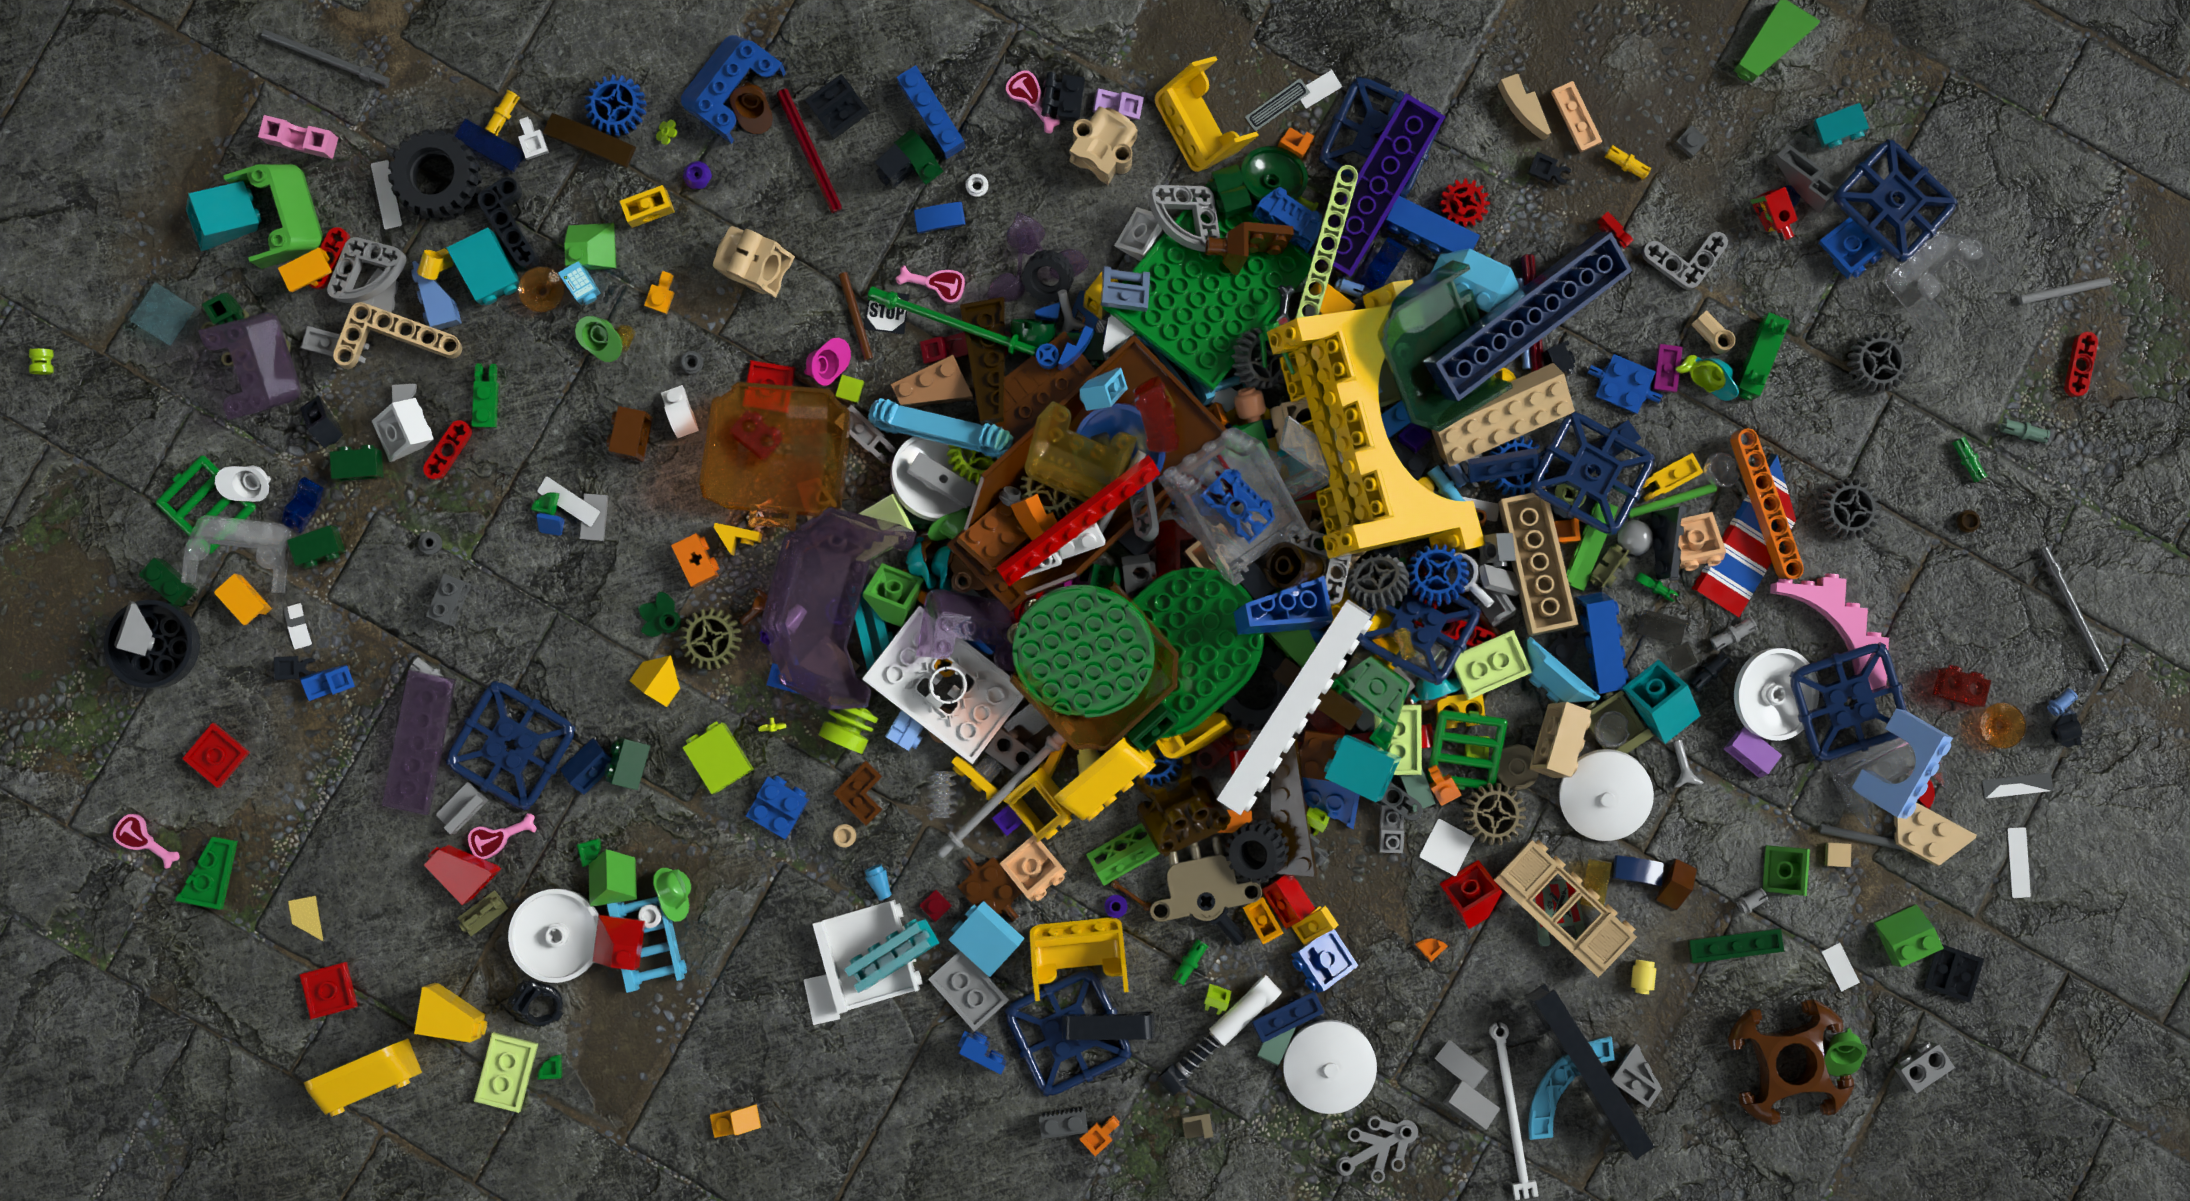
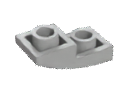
M1381 803L1380 852L1403 853L1404 817L1384 803ZM1401 804L1397 809L1401 810L1402 806L1405 807L1404 804Z
M1451 1040L1445 1044L1435 1057L1440 1064L1473 1089L1477 1087L1489 1071L1472 1056L1467 1055Z

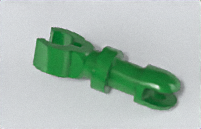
M1641 572L1635 578L1636 581L1652 589V593H1659L1670 602H1675V600L1669 597L1671 593L1678 597L1677 592L1663 586V582L1659 580L1656 582Z

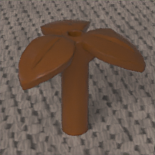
M753 588L752 591L757 593L758 596L754 599L752 608L739 618L740 623L745 626L760 612L767 609L772 612L775 620H777L778 611L774 602L768 600L769 596L766 593Z

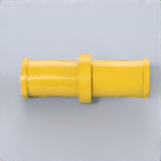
M507 90L499 106H495L493 110L495 113L484 129L498 136L506 120L511 118L510 113L520 97Z
M1613 144L1605 154V158L1621 166L1623 171L1628 170L1638 176L1641 180H1644L1649 174L1648 171L1651 170V167L1636 160L1633 154L1628 155Z

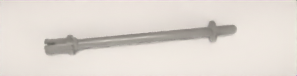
M1064 722L1052 736L1049 735L1046 738L1045 746L956 834L951 831L947 833L951 839L938 850V856L944 858L956 845L962 848L964 846L962 840L1051 752L1056 750L1059 752L1062 749L1061 745L1075 731Z

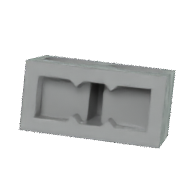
M1928 1041L1917 1047V1052L1912 1055L1903 1056L1898 1060L1899 1064L1893 1067L1909 1091L1917 1094L1955 1068L1937 1043ZM1934 1053L1936 1061L1930 1065L1929 1056ZM1915 1066L1917 1074L1911 1078L1909 1071Z

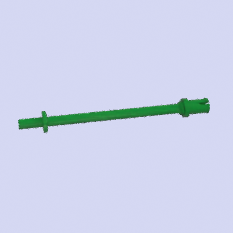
M874 286L869 290L868 300L885 305L889 310L897 307L1007 346L1010 354H1014L1018 350L1032 356L1036 355L1038 348L1018 341L1019 335L1017 334L1009 338L899 299L896 292L891 291L889 293Z

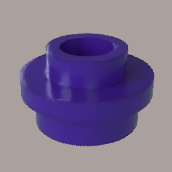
M1120 895L1108 897L1104 905L1106 913L1112 918L1122 917L1128 907L1126 900ZM1114 902H1118L1121 906L1118 911H1114L1111 908Z

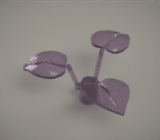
M1017 212L1014 222L1006 235L1008 244L1018 248L1017 275L1005 273L998 276L989 287L987 292L988 299L1004 297L1005 302H1012L1024 294L1025 286L1022 280H1019L1022 273L1023 253L1030 255L1037 249L1039 251L1044 250L1040 242L1045 236V230L1032 217ZM1066 249L1060 252L1073 265L1074 277L1081 274L1089 265V260L1078 250ZM1050 268L1051 276L1059 279L1057 271Z

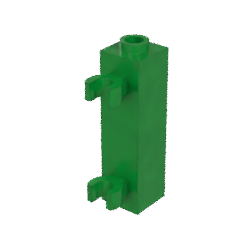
M1770 312L1762 317L1736 383L1739 397L1751 401L1761 396L1790 320Z

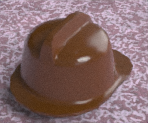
M746 82L744 86L736 88L731 93L730 103L741 127L753 134H762L768 131L772 126L773 117L765 92L759 86Z

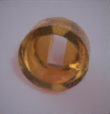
M1239 727L1234 730L1232 739L1235 744L1243 746L1249 743L1251 734L1249 730ZM1236 734L1248 735L1247 739L1236 738Z

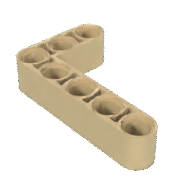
M359 302L350 309L333 357L337 364L344 369L355 367L370 330L451 359L460 356L462 345L454 335ZM360 310L368 311L365 319H357V313ZM382 318H389L390 324L387 327H379V321ZM404 326H411L412 332L404 336L401 335V329ZM352 331H359V338L355 341H350L348 338L349 334ZM426 334H433L434 340L426 344L423 343V337ZM448 342H455L456 348L454 351L448 352L445 350V345ZM344 352L351 353V359L348 362L340 361V356Z

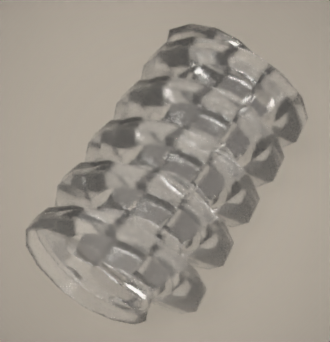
M931 771L934 775L928 776L927 779L934 782V784L927 786V789L934 791V793L927 795V798L933 800V803L927 804V807L932 809L933 812L928 813L927 817L952 818L949 815L956 813V810L951 808L950 805L955 804L956 800L951 799L950 796L955 795L956 791L950 789V787L956 785L957 782L950 778L956 776L957 773Z

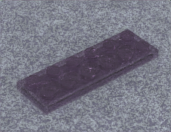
M408 670L382 806L424 815L430 814L456 679Z

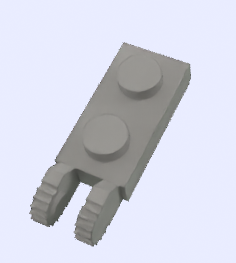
M307 326L301 348L333 357L340 334ZM365 343L363 350H368L370 345ZM344 352L340 359L350 360L351 354ZM360 355L358 362L365 363L366 358Z
M852 405L836 420L837 424L868 453L871 452L883 464L887 460L882 453L875 449L877 444L881 442L893 454L896 451L884 438L885 436Z

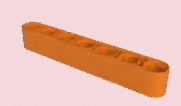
M1749 428L1735 431L1730 438L1731 446L1775 572L1781 579H1797L1803 574V563L1758 435L1753 429ZM1742 434L1746 435L1748 441L1746 445H1744L1741 442ZM1750 455L1755 459L1753 467L1748 462ZM1758 477L1761 478L1763 483L1761 488H1758L1756 485ZM1765 499L1770 502L1768 510L1765 509L1763 504ZM1773 520L1776 521L1778 525L1776 532H1774L1771 528V523ZM1781 542L1785 545L1784 553H1781L1779 550ZM1788 564L1793 568L1791 575L1786 571Z

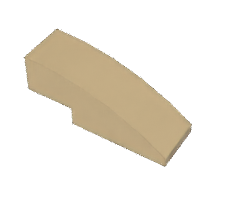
M1518 73L1501 79L1498 88L1512 113L1537 137L1542 140L1547 139L1551 131L1535 91L1526 94Z

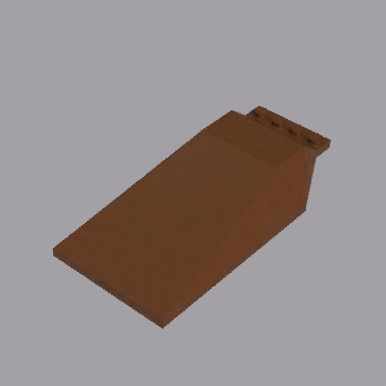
M1135 335L981 474L965 527L947 544V547L1010 613L1026 598L1077 578L1134 525L1130 498H1127L1118 505L1103 532L1106 540L1104 546L1062 560L1061 565L1023 577L1010 586L1005 583L996 568L990 572L957 542L958 537L1001 502L999 494L1004 487H1015L1021 491V495L1027 492V490L1020 489V485H1027V482L1021 478L1022 476L1029 478L1030 474L1026 472V469L1030 468L1034 471L1035 467L1032 464L1034 461L1041 466V458L1044 457L1047 464H1049V458L1053 456L1055 464L1059 458H1063V466L1070 462L1072 464L1070 470L1077 469L1073 457L1074 437L1084 418L1094 411H1086L1084 403L1080 399L1079 389L1088 380L1121 367L1128 389L1115 403L1130 404L1144 410L1160 427L1165 441L1166 453L1160 475L1152 483L1155 505L1231 436V433ZM1050 470L1054 480L1068 479L1062 471ZM1079 472L1074 476V478L1081 477ZM1044 473L1037 478L1034 489L1043 483ZM1082 478V481L1076 484L1083 487V491H1076V494L1081 496V500L1074 498L1073 502L1081 505L1098 493V491L1091 488ZM1050 481L1049 487L1046 490L1053 495L1054 489L1057 487ZM1069 487L1061 491L1059 503L1067 497ZM1039 495L1042 505L1053 506L1048 496ZM1147 504L1141 507L1140 515L1147 510ZM1064 510L1061 511L1062 518H1058L1056 512H1054L1057 522L1066 516ZM1029 539V540H1028L1026 543H1024L1020 548H1018L1013 554H1011L1007 559H1009V558H1010L1011 556H1013L1015 553H1017V552L1020 551L1022 548H1024L1026 545H1028L1030 542H1032V540Z

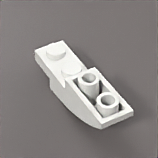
M1097 523L1088 527L1023 577L1059 566L1065 558L1104 546L1106 540Z

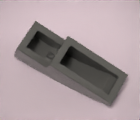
M1790 145L1776 154L1775 160L1788 182L1811 207L1821 213L1833 204V195L1838 189L1822 178L1825 172L1823 169Z

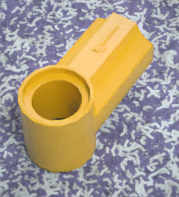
M447 249L436 252L424 250L417 273L426 279L436 280L439 272L452 267L454 261Z

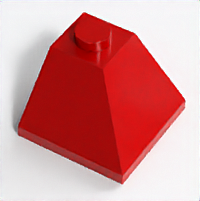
M1479 860L1459 871L1456 876L1453 875L1440 883L1442 890L1468 929H1471L1490 916L1502 893L1501 888Z
M598 915L592 962L618 969L636 970L639 968L645 920Z

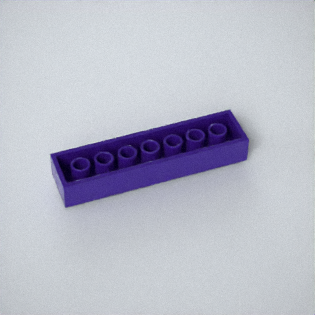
M1407 93L1402 97L1358 172V179L1332 269L1348 278L1354 273L1446 117ZM1346 195L1344 196L1340 205H1344L1347 202ZM1333 215L1328 225L1332 228H1337L1341 220L1337 215ZM1325 237L1321 241V246L1324 250L1329 251L1334 247V241L1330 237ZM1314 247L1313 251H1312L1311 254H1310V256H1312V257H1313V254H1314V251H1315V247ZM1319 260L1327 265V262L1325 260Z

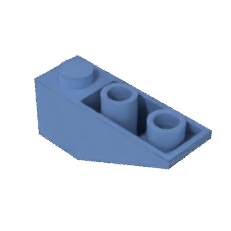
M413 261L414 269H411V273L415 283L418 282L420 290L417 291L419 302L424 304L425 312L423 313L425 324L438 330L462 324L456 301L436 280L420 276L417 273L419 263Z

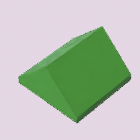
M1766 845L1763 890L1765 892L1807 896L1810 849Z
M606 849L589 864L590 907L637 899L635 857Z

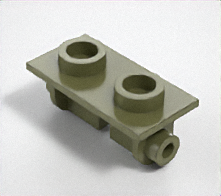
M1618 544L1611 546L1602 559L1609 564L1608 567L1599 563L1590 575L1591 579L1589 582L1595 586L1598 583L1601 584V592L1605 586L1607 588L1612 586L1617 578L1614 576L1617 569L1623 570L1630 560L1627 557L1629 550L1624 554L1621 552L1623 548Z
M494 890L457 918L460 921L459 927L462 931H467L470 936H473L509 908L496 890Z

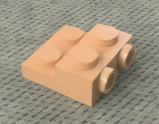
M1713 512L1681 519L1684 533L1679 536L1678 547L1681 549L1679 569L1685 568L1686 571H1693L1701 564L1707 563L1708 566L1720 564L1721 560H1724L1726 549Z
M1034 835L1000 863L1002 868L1031 902L1034 899L1036 901L1041 900L1047 894L1046 889L1052 884L1054 886L1060 884L1065 878L1063 874L1067 872L1041 840L1037 843L1038 839Z

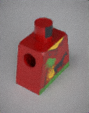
M1786 187L1769 190L1750 200L1767 232L1777 231L1781 242L1794 237L1790 224L1797 221V216Z

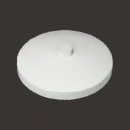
M914 436L899 448L892 461L890 469L892 489L899 502L909 512L922 519L936 521L940 517L956 512L964 507L908 474L907 471L919 452L952 471L954 465H948V460L950 459L947 456V451L950 450L948 448L949 444ZM961 450L963 459H964L965 462L967 463V458H966V456L963 454V451ZM973 496V498H972V500L970 501V503H969L968 506H971V505H972L974 496Z
M1784 648L1762 650L1748 659L1738 674L1734 688V703L1737 714L1743 725L1760 738L1786 740L1804 730L1802 722H1799L1798 719L1799 711L1791 689V677H1789L1792 671L1810 664L1799 653ZM1815 672L1804 675L1818 683ZM1800 682L1808 711L1816 709L1819 701V691Z
M1596 750L1577 759V771L1572 777L1562 778L1559 787V802L1567 822L1580 834L1600 841L1621 839L1640 828L1650 814L1654 798L1652 782L1645 768L1632 756L1617 750Z
M548 889L530 896L518 907L509 926L508 941L515 962L529 976L543 982L559 983L580 976L594 963L592 961L598 912L594 906L590 907L589 901L585 897L566 889Z
M1321 1020L1305 1026L1291 1039L1285 1051L1283 1071L1290 1092L1302 1105L1319 1113L1336 1114L1354 1108L1367 1097L1375 1082L1377 1063L1370 1042L1357 1028L1338 1020Z

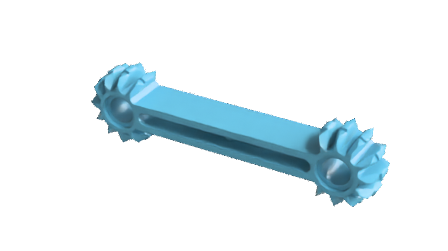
M882 398L875 400L869 409L868 421L874 427L886 433H903L982 452L985 456L988 455L991 458L996 457L998 459L1013 444L1014 437L1010 435V432L995 424L985 423L981 426V424L901 406L889 399L884 400Z

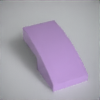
M1098 88L1092 112L1095 113L1097 108L1101 106L1116 110L1128 119L1139 120L1144 97L1125 92L1119 94Z

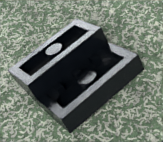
M842 74L805 100L833 139L870 114L869 109Z
M1942 944L1944 949L1935 952L1924 987L1971 1003L1984 958Z

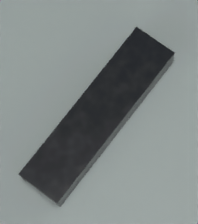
M1543 984L1529 994H1525L1524 996L1623 1151L1637 1161L1639 1157L1655 1146L1554 989L1549 991L1547 986Z

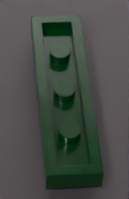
M1781 928L1688 939L1691 963L1785 952Z

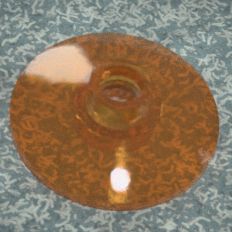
M536 267L530 269L522 276L518 286V294L522 303L530 310L547 312L557 307L564 295V284L561 277L554 270L547 267ZM545 287L547 289L546 294L540 295V289Z
M1996 703L1986 708L1982 713L1979 729L1983 739L1989 745L1995 748L2006 749L2017 745L2022 740L2026 731V721L2022 712L2014 705ZM1998 722H2001L2003 725L2001 730H1998L1996 727Z

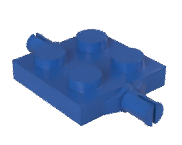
M1612 354L1608 365L1603 370L1590 365L1587 374L1599 378V386L1594 397L1635 414H1638L1646 398L1659 404L1663 396L1650 390L1656 371L1615 354Z

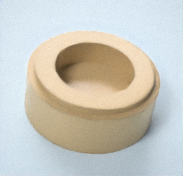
M839 825L833 832V840L840 847H849L856 840V831L851 825Z

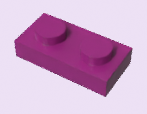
M1665 344L1658 345L1655 365L1656 373L1652 390L1670 393L1677 392L1679 372L1675 368L1681 364L1683 347Z

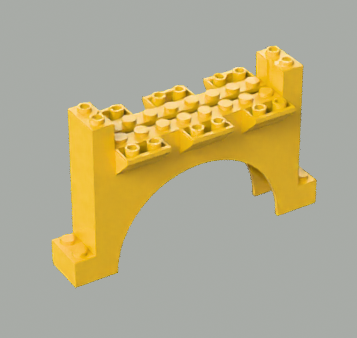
M1412 280L1391 282L1363 295L1366 309L1295 318L1267 332L1273 354L1291 352L1288 356L1295 370L1294 375L1290 373L1284 357L1279 358L1291 403L1307 399L1312 419L1297 426L1309 470L1325 466L1330 487L1316 492L1327 535L1322 537L1328 559L1428 537L1432 550L1434 544H1437L1440 550H1442L1443 545H1446L1448 552L1454 548L1456 550L1455 553H1462L1485 545L1474 502L1449 500L1434 494L1422 486L1411 476L1396 456L1383 426L1379 407L1378 386L1385 355L1400 334L1409 328L1424 324Z

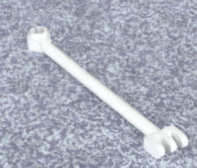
M1499 1022V1027L1497 1023H1493L1490 1026L1489 1033L1495 1039L1519 1179V1182L1512 1183L1513 1195L1515 1200H1520L1519 1190H1522L1524 1199L1529 1198L1528 1189L1531 1188L1534 1198L1538 1197L1537 1184L1535 1180L1528 1181L1506 1048V1038L1509 1035V1029L1502 1022ZM1499 1027L1504 1030L1502 1036L1496 1035V1030Z

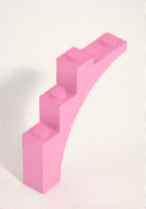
M1825 574V577L1817 579L1816 586L1815 581H1801V584H1792L1793 580L1778 579L1777 583L1771 584L1770 593L1791 597L1820 612L1835 627L1844 640L1848 651L1868 644H1878L1879 642L1885 644L1888 650L1889 638L1881 637V633L1867 632L1866 636L1868 608H1860L1859 603H1846L1845 606L1846 579L1839 578V574ZM1871 654L1852 659L1855 675L1861 673ZM1879 657L1868 677L1871 690L1886 686L1887 675L1881 657Z

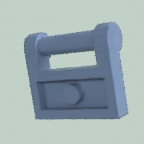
M1104 266L1102 271L1101 306L1146 312L1149 300L1150 272H1127L1112 270L1111 267ZM1111 279L1139 282L1141 286L1111 282Z

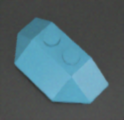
M1470 248L1448 254H1440L1430 274L1448 294L1488 313L1521 289L1510 267Z
M1527 637L1523 641L1524 655L1532 673L1528 674L1530 676L1528 680L1537 688L1543 687L1548 692L1546 695L1555 703H1558V701L1572 703L1599 700L1601 696L1594 692L1532 637Z

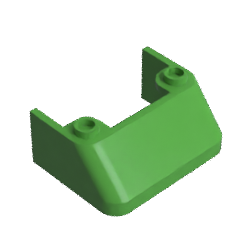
M259 164L223 175L224 179L230 184L244 181L245 186L249 184L257 188L270 186L283 227L270 233L268 237L270 251L248 257L249 262L264 269L301 257L321 247L324 237L305 175L299 167L293 164Z

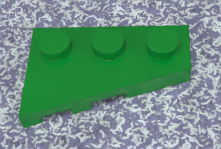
M216 836L212 837L200 856L196 868L189 875L185 882L186 885L175 901L219 910L223 909L238 841Z

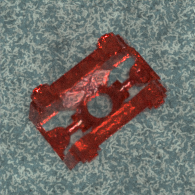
M1159 376L1152 377L1138 385L1133 390L1136 408L1140 410L1145 427L1148 450L1172 452L1178 450L1180 439L1175 431L1177 424L1174 423L1176 420L1172 405L1168 401L1169 396L1165 393V384Z

